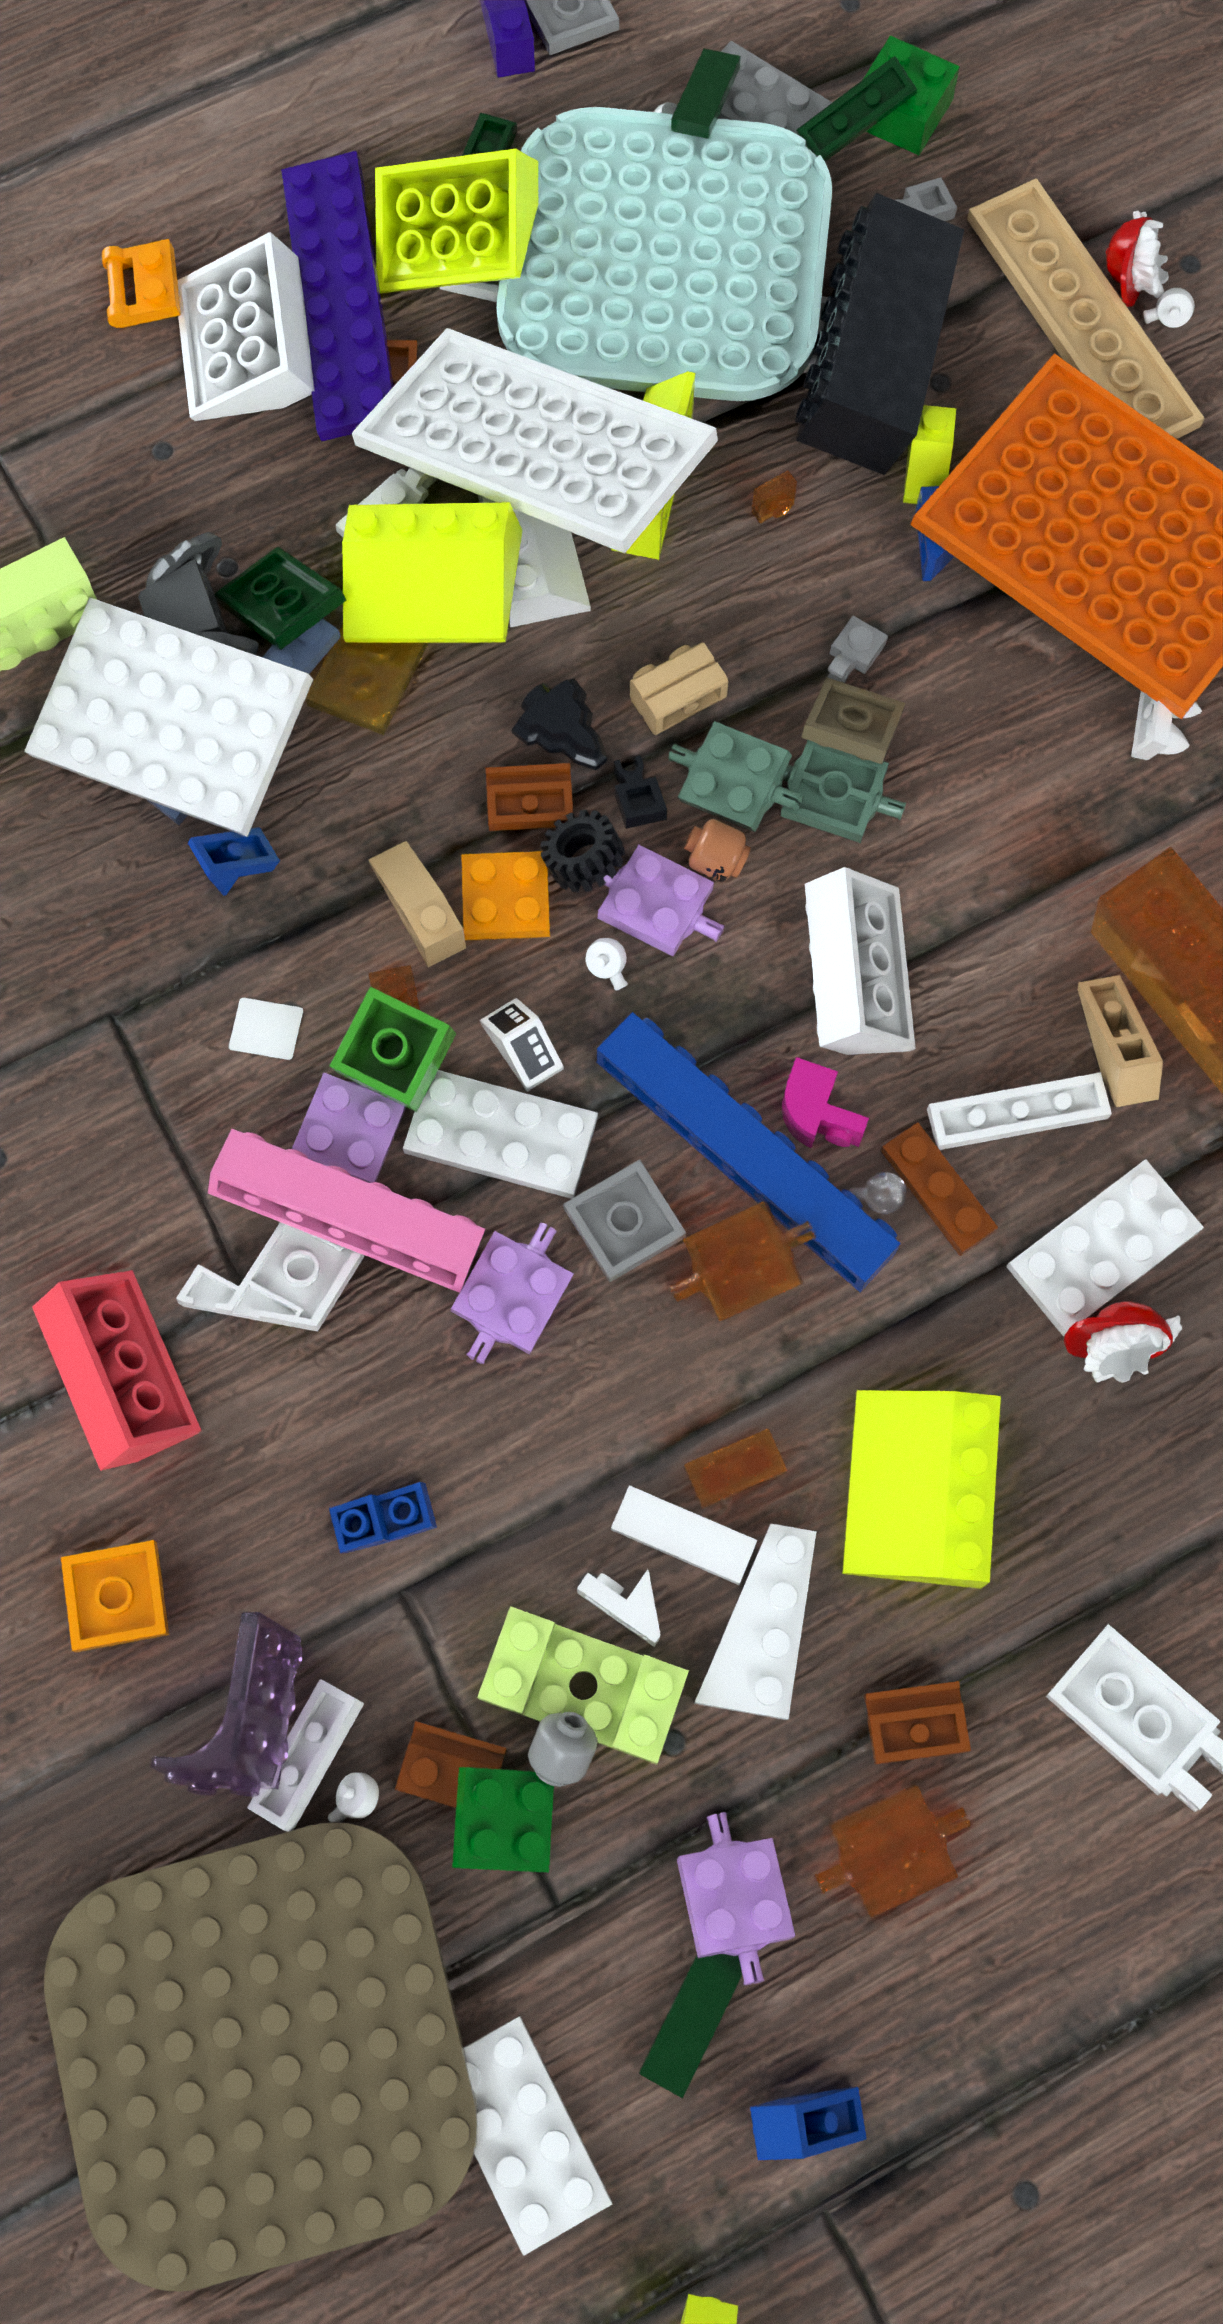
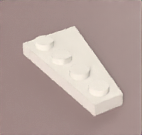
M770 1524L694 1704L782 1720L789 1719L817 1531Z

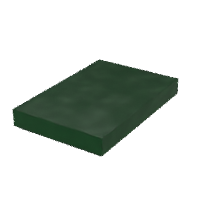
M280 547L274 548L214 594L220 606L280 650L346 601L339 587Z

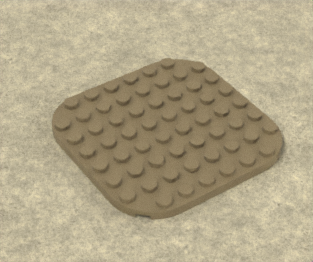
M338 1822L320 1823L123 1877L97 1888L84 1897L69 1912L56 1932L45 1965L44 1994L84 2209L89 2227L98 2246L110 2262L126 2276L148 2287L164 2291H192L413 2228L436 2214L451 2199L461 2185L472 2163L477 2144L478 2109L474 2090H472L466 2064L467 2059L425 1884L412 1860L397 1844H394L385 1836L361 1825Z

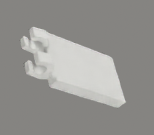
M1108 1624L1046 1697L1156 1795L1162 1793L1167 1797L1172 1791L1191 1810L1197 1812V1810H1201L1212 1794L1187 1772L1202 1755L1208 1763L1223 1774V1740L1218 1737L1221 1731L1216 1728L1221 1721Z

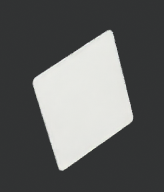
M241 998L229 1042V1049L291 1060L303 1008Z

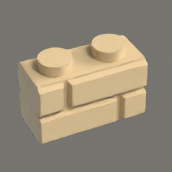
M702 642L692 648L689 645L679 647L669 656L668 661L657 667L653 664L646 665L634 674L633 679L630 680L631 701L640 715L643 716L644 721L654 735H658L726 698L728 691V678L718 662H715L714 656L705 643Z

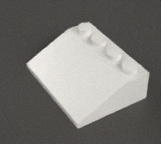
M271 232L177 280L181 312L178 320L189 414L192 420L200 421L281 409L312 395L311 391L315 390L299 259L295 253Z

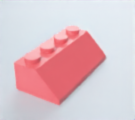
M133 1270L61 1281L32 1306L100 1471L141 1461L202 1431Z

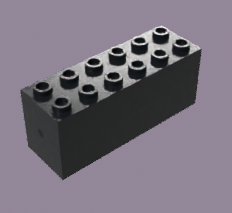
M879 193L874 195L867 207L861 206L853 221L852 231L847 229L844 231L837 248V253L842 255L840 263L838 262L834 267L829 280V287L834 289L832 296L827 298L821 313L820 320L825 321L824 329L820 330L817 335L816 345L812 353L817 355L816 362L810 366L805 377L803 387L808 389L807 398L801 401L796 413L795 422L800 424L796 441L885 475L916 437L964 229Z

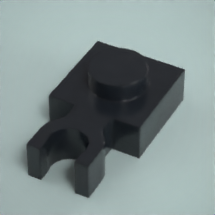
M641 755L635 756V770L633 771L624 770L620 760H615L614 773L619 785H615V798L625 828L628 829L667 820V807L656 776L643 779L644 764Z

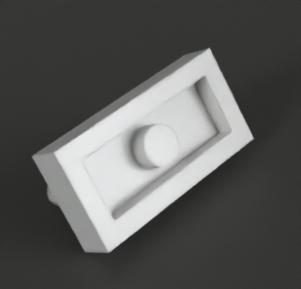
M1142 691L1140 693L1131 757L1149 760L1158 753L1170 755L1187 749L1190 745L1186 737L1172 723V718L1179 717L1174 715L1160 701L1156 702ZM1197 702L1194 703L1183 718L1193 717L1202 712Z

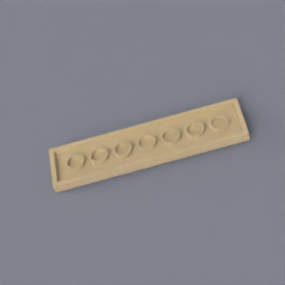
M1037 178L969 209L968 222L1063 360L1176 439L1201 427L1204 416Z

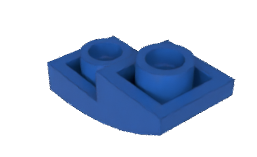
M423 1482L378 1496L371 1494L329 1508L339 1550L342 1554L388 1543L437 1528L426 1483Z

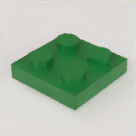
M459 1767L452 1868L549 1873L554 1786L543 1782L532 1771Z

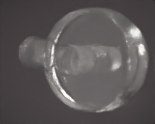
M881 1172L872 1176L867 1181L865 1187H852L850 1189V1192L860 1201H866L873 1211L880 1214H890L902 1207L906 1199L904 1182L899 1176L890 1172Z

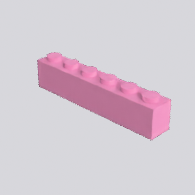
M231 1129L210 1172L208 1194L459 1293L465 1283L485 1232V1228L477 1226L467 1217L449 1215L434 1209L430 1203L424 1200H411L392 1192L390 1188L381 1183H368L351 1176L343 1168L325 1166L308 1159L300 1151L282 1149L267 1143L261 1136L250 1132L242 1133Z

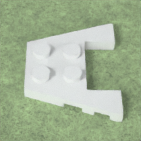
M280 1222L239 1286L198 1264L176 1299L178 1304L188 1308L318 1332L363 1260L364 1255Z

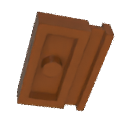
M570 763L485 768L489 831L555 828L554 823L560 819L562 823L568 821L566 815L573 812Z
M959 1681L864 1694L875 1765L971 1751Z
M415 1721L395 1790L456 1808L459 1767L501 1769L507 1748Z

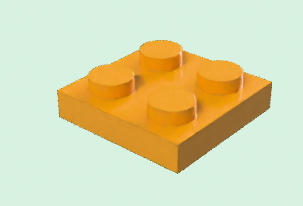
M543 851L461 854L463 930L465 940L550 937L548 868L541 857V852Z
M155 1540L61 1557L72 1651L81 1652L169 1635L158 1545Z

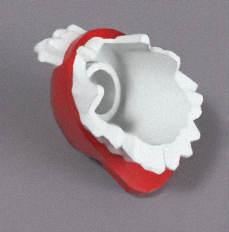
M1139 210L1133 212V220L1124 223L1114 233L1106 250L1108 272L1113 280L1120 284L1122 301L1127 307L1135 304L1141 290H1145L1150 295L1159 298L1164 293L1162 284L1169 278L1168 272L1161 269V266L1167 262L1168 257L1158 254L1160 242L1157 240L1158 228H1163V223L1147 217L1146 212H1140Z
M1122 1301L1101 1310L1097 1317L1075 1322L1066 1332L1064 1344L1068 1353L1075 1357L1086 1358L1084 1371L1092 1372L1096 1382L1114 1377L1117 1381L1124 1383L1130 1380V1376H1132L1134 1371H1139L1144 1375L1148 1374L1149 1359L1166 1352L1182 1330V1326L1180 1325V1316L1165 1320L1152 1307L1138 1302Z

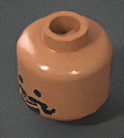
M710 819L704 824L702 829L697 826L693 827L684 849L691 852L689 866L692 870L722 883L728 880L730 876L738 877L748 858L751 847L745 845L746 836L742 831L717 819Z

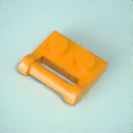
M169 239L124 249L118 246H109L102 250V264L107 269L110 297L107 319L111 326L125 328L181 315L175 253ZM133 268L136 304L128 306L126 305L123 270Z

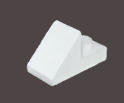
M649 1570L645 1572L627 1600L620 1595L624 1588L603 1573L597 1579L587 1573L578 1586L577 1593L655 1647L660 1639V1630Z

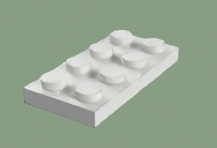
M438 1070L418 1111L414 1112L403 1151L404 1154L572 1199L576 1194L598 1119V1113Z
M1145 1159L1010 1261L1006 1267L1064 1337L1068 1329L1075 1322L1089 1318L1197 1235L1204 1227Z
M521 2016L465 2046L464 2051L478 2109V2138L474 2155L524 2256L612 2205V2200Z

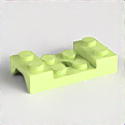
M510 1606L477 1698L539 1722L549 1714L577 1713L594 1730L598 1740L597 1743L657 1765L689 1670L647 1655L642 1656ZM581 1672L593 1675L598 1685L596 1693L586 1700L574 1697L570 1691L571 1679Z

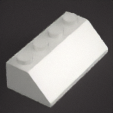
M478 495L479 503H497ZM513 509L523 531L509 617L510 627L591 611L572 533Z
M846 867L805 883V908L808 915L809 951L812 958L813 992L816 1002L817 1034L820 1047L846 1055L907 1052L916 1049L899 888Z

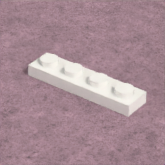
M1101 1072L931 1103L927 1108L935 1145L939 1150L1105 1120L1112 1114Z

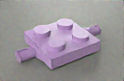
M641 845L637 846L628 863L619 869L613 878L608 875L603 877L606 882L604 885L609 887V893L598 910L597 919L671 956L675 955L682 941L691 935L694 930L713 939L715 942L718 941L719 936L723 932L725 925H721L702 915L703 906L713 890L714 882Z
M323 1073L292 1149L302 1152L308 1159L325 1166L343 1168L351 1176L368 1183L376 1182L406 1107L354 1081H345Z
M540 1223L529 1245L516 1243L496 1231L491 1236L451 1307L452 1313L469 1321L480 1332L467 1353V1356L474 1360L480 1347L484 1345L476 1362L484 1364L495 1341L511 1344L530 1355L573 1277L572 1272L553 1263L544 1254L557 1233L551 1226L544 1239L540 1241L548 1226L545 1223Z
M719 1813L718 1816L713 1814L707 1817L713 1845L705 1851L681 1855L677 1858L698 1958L717 1954L738 1956L744 1985L760 1983L765 1980L762 1975L757 1951L767 1944L790 1940L795 1937L773 1838L748 1843L732 1841L726 1817L727 1813Z

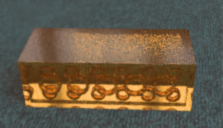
M1169 847L1099 897L1091 933L1223 1094V908L1175 850Z

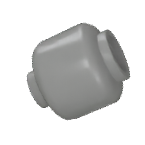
M577 1713L549 1714L540 1721L528 1752L530 1765L535 1770L539 1779L549 1785L561 1787L577 1783L586 1775L596 1751L598 1742L596 1734L587 1721Z

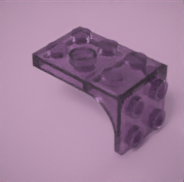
M242 1612L227 1708L219 1730L208 1744L192 1754L181 1757H152L151 1768L165 1774V1782L188 1785V1792L199 1795H216L217 1788H231L230 1792L232 1794L248 1797L259 1796L260 1789L279 1790L282 1765L286 1762L288 1756L286 1736L289 1717L295 1709L293 1689L296 1669L299 1668L302 1661L301 1637L260 1612Z

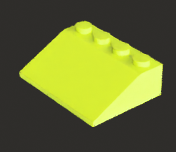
M509 149L375 168L376 269L380 293L520 278L538 207V161L518 149Z
M510 502L349 505L342 541L343 594L346 598V601L343 603V639L345 642H506L523 531Z
M856 1391L842 1574L979 1589L990 1583L1001 1396L957 1391Z

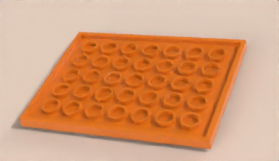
M1054 353L917 511L910 525L1156 702L1160 701L1182 720L1223 668V471Z

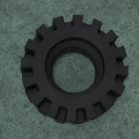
M580 810L579 817L577 818L573 812L566 815L567 822L562 823L559 819L554 823L556 831L548 829L545 833L548 841L541 842L540 847L543 850L541 857L561 888L567 890L569 887L572 892L579 893L582 886L585 892L593 890L592 883L597 882L599 887L606 884L603 877L608 875L613 878L617 874L613 866H622L623 859L621 856L625 855V849L607 816H601L600 812L595 810L592 811L591 815H589L587 810ZM588 845H593L591 849L583 855L572 858V856L579 849Z

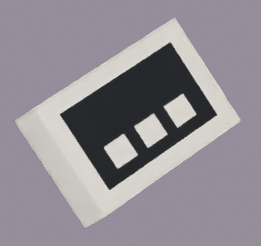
M517 998L480 1020V1024L527 1092L564 1069L539 1017Z

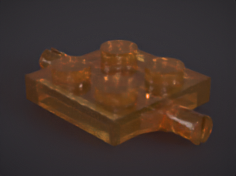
M765 1201L758 1203L683 1239L692 1259L693 1275L670 1284L672 1292H677L689 1286L673 1294L677 1302H680L682 1299L701 1291L711 1301L719 1321H725L804 1284L794 1263L792 1248L815 1239V1231L811 1230L797 1237V1235L813 1228L807 1220L805 1223L784 1232L776 1223L768 1203Z
M913 1785L830 1823L829 1827L838 1845L840 1864L819 1874H814L816 1882L819 1883L820 1891L822 1894H825V1892L848 1882L858 1892L868 1916L872 1918L958 1878L947 1853V1840L945 1837L971 1826L969 1819L964 1818L967 1816L963 1807H960L958 1810L937 1819L928 1810L919 1787Z

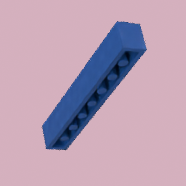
M632 1012L597 1048V1064L861 1293L896 1254L901 1243L895 1239L897 1234L894 1229L885 1221L879 1218L874 1221L862 1210L863 1205L853 1193L846 1189L840 1191L828 1181V1173L818 1163L812 1160L806 1162L794 1152L796 1150L795 1145L783 1133L779 1131L772 1133L761 1123L762 1117L752 1106L747 1103L740 1105L729 1096V1089L722 1080L713 1074L707 1077L695 1066L697 1064L696 1060L686 1049L681 1046L674 1048L663 1039L664 1033L657 1024L648 1018L641 1020Z

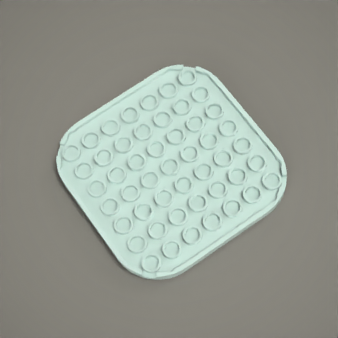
M605 107L573 109L556 115V122L548 125L543 130H540L538 127L526 140L521 149V152L538 161V207L520 278L500 280L497 295L498 329L508 351L610 389L645 392L646 388L687 371L696 373L694 397L727 401H753L773 395L788 387L804 372L813 357L812 353L818 335L832 200V182L827 165L821 155L816 157L805 146V139L790 130L776 125L729 119H717L709 139L671 131V118L673 114Z

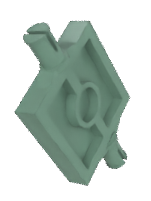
M714 721L703 745L697 752L681 747L678 744L672 746L671 749L674 752H669V761L689 768L688 776L678 795V799L682 803L753 832H756L764 813L774 803L788 807L793 811H797L800 808L798 803H802L803 794H798L782 787L783 774L792 757L791 753L784 748Z
M807 740L802 755L795 761L793 766L788 764L783 774V781L787 782V789L803 794L802 803H798L800 808L797 811L783 806L780 816L861 843L868 822L875 816L876 812L901 820L906 802L882 795L883 780L888 769V762L883 761L882 764L870 760H862L855 755L831 747H823Z

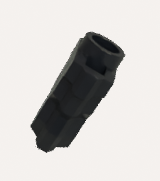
M574 678L566 679L552 689L545 683L539 684L527 694L521 705L525 712L511 730L516 737L527 746L538 744L548 753L563 752L574 763L593 770H598L607 762L602 739L591 727L593 713L585 704L587 693Z

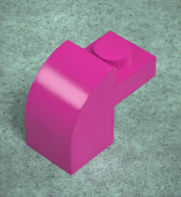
M796 1057L782 1101V1115L789 1132L796 1140L810 1148L813 1146L817 1133L825 1135V1139L834 1145L849 1147L852 1144L859 1147L869 1118L828 1104L838 1071Z

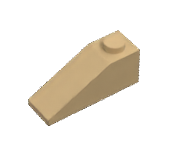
M407 841L368 859L427 967L466 949L463 927L443 892Z
M1121 976L1079 982L1078 992L1100 1072L1115 1106L1121 1107L1159 1100L1163 1060Z

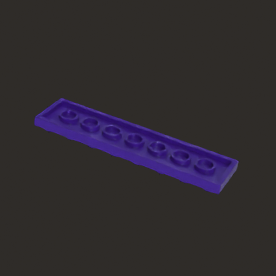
M357 151L281 169L292 252L299 259L315 390L311 391L316 430L321 442L351 435L394 387L361 161Z

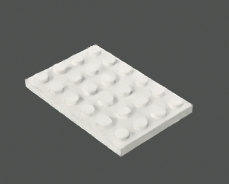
M89 597L24 752L39 760L247 837L313 678L308 673Z

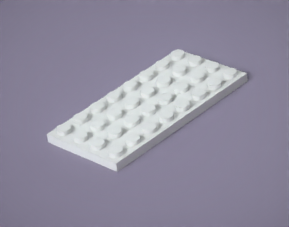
M448 328L444 330L352 432L355 445L497 503L510 502L512 509L624 554L718 441L717 430L713 426Z

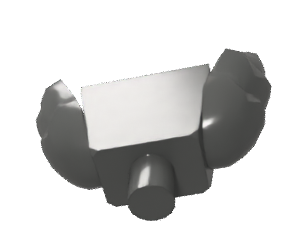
M211 532L200 534L179 543L169 554L163 555L155 562L148 574L146 589L141 591L138 596L145 617L253 655L257 654L259 643L255 640L228 634L210 580L206 575L210 571L213 561L222 546L220 537Z

